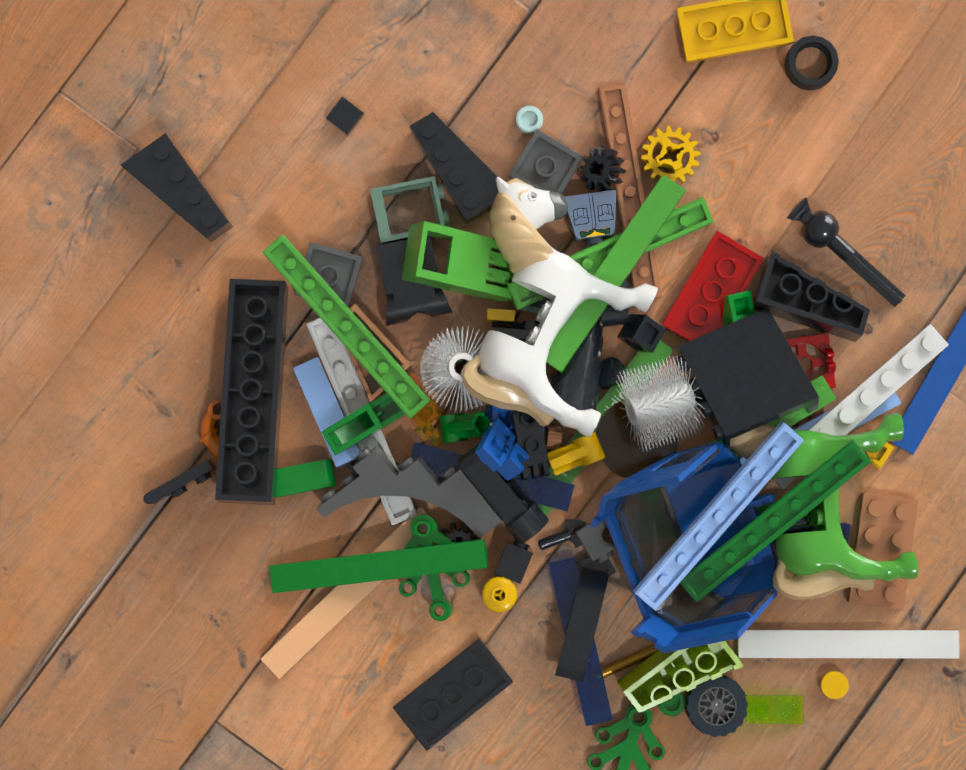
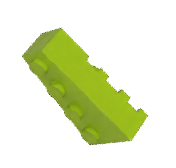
M726 641L667 653L658 650L617 681V683L640 713L672 699V696L685 690L688 692L696 688L698 684L710 679H717L723 673L732 669L737 670L744 667V665Z

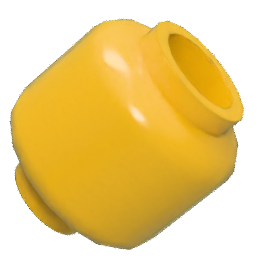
M495 576L484 584L482 600L489 610L505 612L515 605L517 589L510 579Z

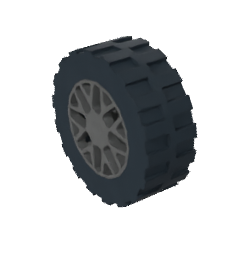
M722 675L714 680H707L687 692V697L685 698L686 714L695 728L703 734H708L712 737L727 736L728 733H734L744 723L743 719L747 716L746 708L748 707L745 692L737 682L726 675Z

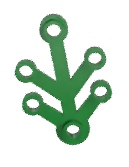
M422 514L412 520L410 525L412 537L404 549L419 547L420 544L422 547L432 546L433 542L438 545L456 542H453L438 531L437 522L432 516ZM421 523L425 524L428 528L426 534L421 533L419 530ZM466 570L445 573L452 578L453 584L457 587H463L470 581V574ZM458 573H462L465 576L464 583L457 581ZM431 574L428 575L433 602L430 605L429 613L434 620L445 621L451 617L453 605L448 599L444 598L440 575ZM423 576L408 577L407 580L402 581L399 585L400 594L404 597H410L415 594L417 584ZM405 583H409L412 586L411 593H407L404 590ZM437 606H442L444 608L443 615H438L436 613Z
M632 704L627 708L625 718L608 727H599L595 732L597 741L602 744L609 743L612 736L627 729L629 730L626 740L601 753L590 754L587 759L588 766L592 770H600L605 763L620 756L617 770H629L632 759L638 770H651L637 745L639 733L641 732L648 744V754L653 760H661L665 756V748L662 744L658 743L650 728L652 722V712L650 709L643 711V719L637 722L633 719V715L638 711ZM600 731H608L609 737L606 740L600 739ZM656 746L662 749L659 756L652 755V749ZM599 757L601 759L600 765L592 766L591 759Z

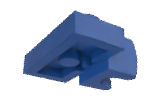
M497 417L489 423L475 453L481 462L486 464L493 472L497 470L506 480H511L524 470L521 463L528 460L529 455L518 443L513 445L516 436Z

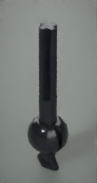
M806 197L793 207L786 218L800 221L803 224L801 229L802 235L809 245L816 248L827 246L892 306L896 307L898 303L900 304L906 295L838 234L839 224L832 214L827 211H816L813 213L810 210Z

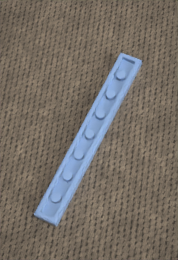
M780 421L636 586L633 592L656 611L804 440L787 424Z

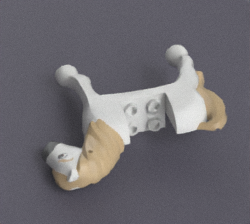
M497 177L498 194L489 212L490 232L503 259L508 262L509 270L511 273H514L512 281L552 301H546L545 305L541 306L535 319L540 323L538 327L535 326L533 330H530L525 342L498 331H488L479 354L463 367L461 378L470 394L485 403L500 409L527 413L541 426L549 425L555 418L564 427L576 429L582 435L590 437L596 428L601 413L594 409L577 410L564 402L555 393L546 375V361L550 347L558 332L576 308L585 300L598 299L619 311L634 306L638 310L647 312L658 288L646 283L633 289L622 288L588 273L568 255L552 248L537 231L544 223L561 219L567 213L568 205L564 195L555 191L536 189L518 178L505 182L500 177ZM479 366L481 367V370L484 373V375H481L477 372V368Z

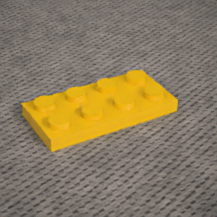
M719 0L676 9L686 63L794 43L786 0Z

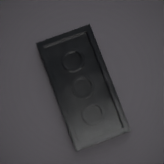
M478 638L392 708L424 749L428 751L512 684L513 680L480 638Z

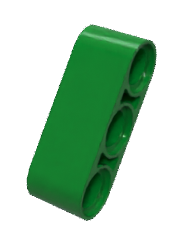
M331 459L277 469L276 498L336 486Z

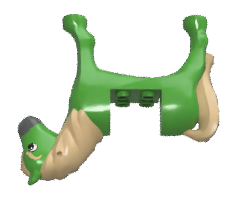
M899 413L888 414L876 429L854 435H830L808 430H793L804 441L771 479L808 476L852 439L863 452L877 453L887 441L902 440L904 434L902 417ZM767 423L730 439L729 448L747 460L776 426ZM839 488L806 514L807 525L809 527L812 526V532L781 534L775 539L779 560L772 579L773 586L783 596L793 600L825 597L849 587L869 591L874 588L876 580L889 582L899 578L907 580L916 579L918 576V561L915 553L912 551L902 552L893 561H874L859 555L848 546L843 537L839 521ZM787 570V572L791 573L794 576L787 577L785 571Z

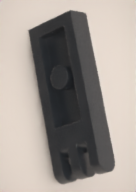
M510 410L513 433L516 436L515 443H518L529 455V459L521 463L524 467V470L520 473L522 481L529 479L528 468L531 470L533 479L539 478V466H541L543 477L550 476L543 427L529 414Z
M205 460L144 495L143 500L146 504H155L170 495L174 499L187 492L186 486L194 481L199 485L212 477L210 472L216 469L211 460Z

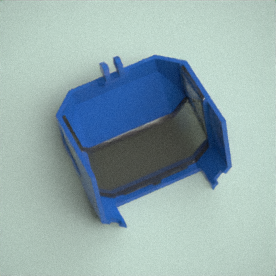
M720 441L671 453L667 457L619 482L603 495L599 504L600 508L596 517L593 518L590 528L599 525L603 520L606 521L632 591L742 466L739 457L728 448L726 449L725 445ZM768 493L753 498L695 566L760 515L758 506L772 503L775 500L774 494ZM770 543L697 603L680 583L656 611L633 592L643 620L630 633L638 638L643 636L655 644L654 647L663 653L740 638L777 597V590L774 588L772 580L777 567V558L772 544Z

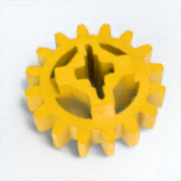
M667 126L665 133H662L659 128L656 129V138L651 135L647 137L650 145L642 146V150L647 152V154L642 155L640 160L648 163L643 170L644 172L652 171L651 180L656 177L661 178L664 175L674 182L678 179L683 184L686 181L685 174L689 177L694 175L691 167L698 168L700 163L694 160V158L699 157L701 152L694 151L693 148L698 142H690L688 140L691 136L690 132L683 136L681 134V127H678L676 132H672L671 127ZM670 139H675L681 142L682 144L678 145L672 143ZM658 144L660 153L653 159V149ZM667 151H669L670 154L678 153L674 159V162L671 159L662 160L665 157ZM688 154V163L683 169L681 159ZM660 168L668 169V170H670V172H671L672 174L662 172V171L659 170V169H660Z

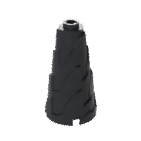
M600 320L596 322L564 371L561 373L557 370L550 383L555 393L564 402L577 410H597L600 391L598 384L602 367L600 360L603 348V327L600 325Z

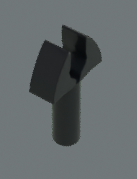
M566 519L567 526L565 530L538 540L539 548L545 550L566 541L573 542L575 548L581 546L579 540L570 533L573 532L576 526L586 524V522L577 519Z

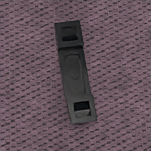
M582 567L555 673L556 676L579 682L583 681L609 574Z

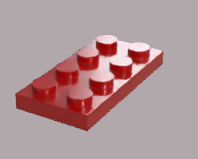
M716 231L661 326L687 341L723 327L725 296L745 292L764 257L721 232Z

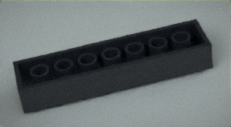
M230 279L215 500L219 503L275 505L289 289L285 281Z

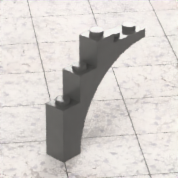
M378 445L373 449L366 447L355 456L357 461L353 468L358 474L356 475L352 472L341 481L342 486L336 491L332 488L326 491L319 498L321 502L317 507V511L324 518L341 506L360 499L377 496H406L427 501L449 511L463 521L479 538L502 522V519L459 466L457 468L453 465L440 475L442 477L440 480L419 454L414 459L409 456L398 465L400 470H397Z

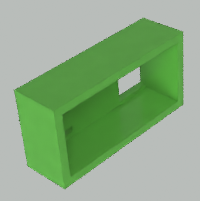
M426 221L410 225L402 280L499 303L512 300L506 284L512 281L514 273H511L509 270V264L503 259L494 238ZM427 235L450 241L445 274L422 269ZM488 265L498 266L500 269L490 268ZM486 281L497 283V286L486 284Z

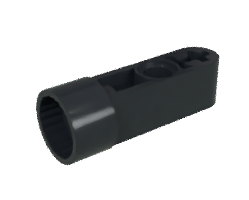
M478 445L458 458L459 467L502 519L504 526L519 544L528 541L545 527L549 521L548 517L534 500H530L513 478L506 480L497 470L493 472L486 464L482 463L475 453Z

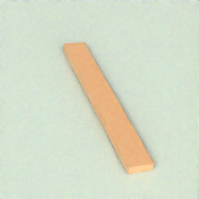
M420 506L416 510L418 515L402 523L372 553L404 549L412 537L410 531L412 520L419 515L429 514ZM423 523L419 526L420 532L426 534L428 531L427 526ZM383 580L336 586L261 658L262 662L280 679Z

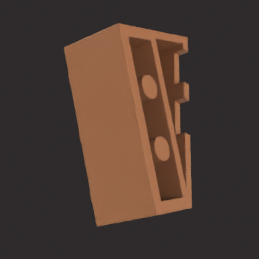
M354 304L350 310L405 372L410 370L412 365L360 308ZM347 349L371 403L378 399L385 390Z

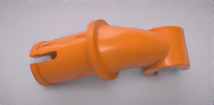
M214 401L208 406L207 413L201 423V440L199 441L206 445L217 462L219 435L217 434L218 429H215V424L217 420H220L221 414L213 415V407L220 403V401Z

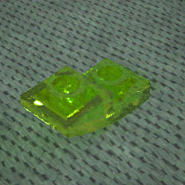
M746 695V701L748 702L746 723H804V695Z

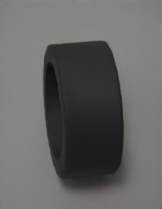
M812 35L803 37L793 44L786 55L784 67L786 75L792 84L800 89L811 91L820 89L831 81L837 72L839 58L837 50L831 42L823 37ZM817 48L826 56L827 69L819 78H805L798 72L795 63L796 57L803 49Z

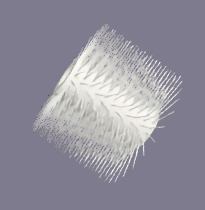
M458 326L456 329V339L453 328L451 336L447 329L445 335L441 334L443 337H436L440 341H436L433 338L435 342L432 341L424 356H422V359L423 357L425 358L420 363V367H422L420 372H423L421 382H423V387H426L427 391L432 389L429 391L428 397L436 392L432 396V400L444 389L437 398L436 403L448 390L440 406L452 389L449 396L450 399L456 386L455 393L457 387L458 391L455 411L457 409L459 391L460 413L462 411V392L465 413L468 409L467 399L470 411L473 409L472 403L474 408H476L475 410H477L478 404L482 407L480 404H483V401L470 394L463 383L461 375L455 372L454 367L459 364L466 365L479 354L478 351L482 343L476 350L475 348L482 335L473 350L471 351L470 348L467 354L469 348L468 344L466 350L468 328L464 350L463 327L461 330V346ZM427 356H428V360H427L426 367H423L424 363L426 362ZM479 366L477 368V372L481 375H484V373L481 370V367Z
M666 359L667 367L663 361L665 368L662 373L661 370L663 368H661L662 365L659 361L660 370L659 368L657 369L656 363V369H653L651 375L649 374L652 371L650 370V365L648 374H644V376L642 374L638 376L634 368L635 376L631 380V376L629 378L626 377L623 381L624 383L627 379L629 384L627 390L625 384L623 386L621 383L623 390H626L625 394L623 393L626 398L623 404L625 405L626 416L629 418L628 423L631 422V430L632 425H634V442L636 428V433L637 430L638 433L639 431L641 433L640 441L643 439L642 433L644 435V445L649 439L647 444H649L650 450V442L653 443L658 434V438L664 441V437H667V434L670 432L671 434L668 437L671 441V435L674 436L677 430L681 434V430L683 432L686 426L693 427L694 423H696V420L694 421L692 418L693 412L697 413L694 406L696 407V396H694L693 392L695 390H692V384H689V379L687 382V377L685 380L683 366L681 373L679 362L677 368L679 376L676 371L677 365L673 369L674 365L670 367ZM659 429L661 430V433H663L665 430L666 435L663 436L664 434H662L661 436Z

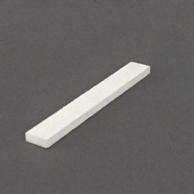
M321 318L307 323L306 325L345 416L370 403L345 345ZM382 430L357 444L360 452L366 447L373 449L378 445L395 468L399 470ZM380 496L392 526L418 515L410 497Z
M746 630L740 638H737V657L959 659V631Z

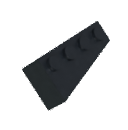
M434 112L410 125L412 135L440 182H442L443 187L464 222L468 224L491 210L494 199L498 194L496 178L498 176Z
M166 133L121 164L126 171L210 242L233 227Z
M772 250L766 258L753 300L754 310L761 311L768 308L773 316L856 342L863 336L870 309L842 292L835 291L821 279L812 277L793 262L792 264L775 251Z

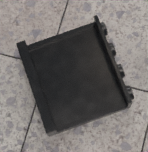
M768 308L678 346V357L675 358L676 365L678 367L679 362L681 373L682 366L683 372H685L686 361V375L688 374L687 377L689 384H692V390H695L693 391L694 395L697 394L700 397L701 412L705 418L709 417L711 419L713 434L717 441L722 440L726 449L730 447V439L802 408H805L807 413L818 409L819 396Z

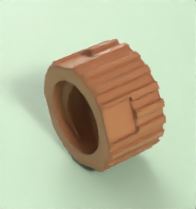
M547 425L545 436L546 449L555 450L560 448L562 427Z

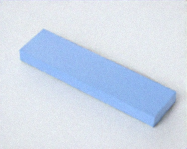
M318 357L293 368L320 431L325 430L345 417ZM324 438L337 468L357 460L355 456L360 452L357 444L335 456Z

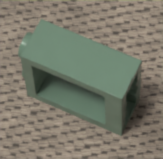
M435 176L370 189L381 244L407 240L409 232L391 235L384 197L430 188L437 224L442 226L450 225L447 209L442 210L440 199L445 198L442 182L436 183Z

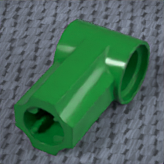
M483 412L439 416L442 444L467 441V438L483 436L490 423L489 418Z

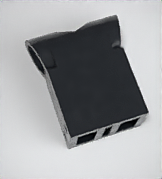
M427 235L422 269L438 273L431 236ZM407 240L376 246L387 297L386 326L408 322L417 313L427 314L431 317L453 313L442 289L402 280Z

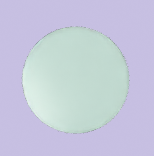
M525 106L518 111L516 126L522 133L534 134L536 129L540 130L542 127L543 115L538 108Z

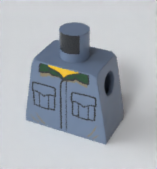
M616 190L565 197L568 205L566 215L575 242L587 241L588 247L604 241L603 239L615 235Z

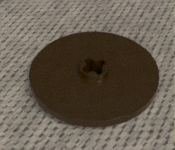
M619 401L604 413L598 424L596 434L606 458L601 459L603 463L616 475L628 478L671 453H675L678 438L674 433V436L671 435L670 441L668 435L671 433L669 432L667 437H664V441L661 438L657 439V445L654 442L655 440H653V443L650 442V450L649 444H647L649 439L644 445L645 439L643 435V440L639 441V446H637L635 442L630 441V432L631 437L634 436V425H632L631 430V422L628 423L629 418L626 416V410H624L625 405Z

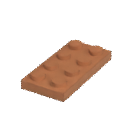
M861 493L854 551L874 561H893L902 552H911L918 500ZM902 578L889 582L876 580L874 588L869 591L849 587L847 602L904 610L908 580Z

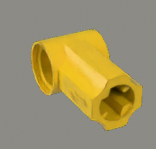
M593 432L590 437H580L573 440L572 444L547 453L555 476L578 466H587L606 458L596 432Z

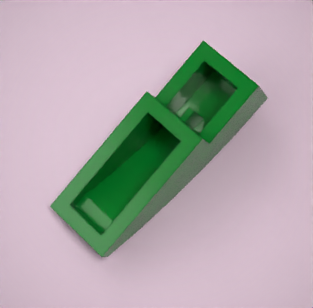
M386 393L321 431L336 456L405 417L406 414Z

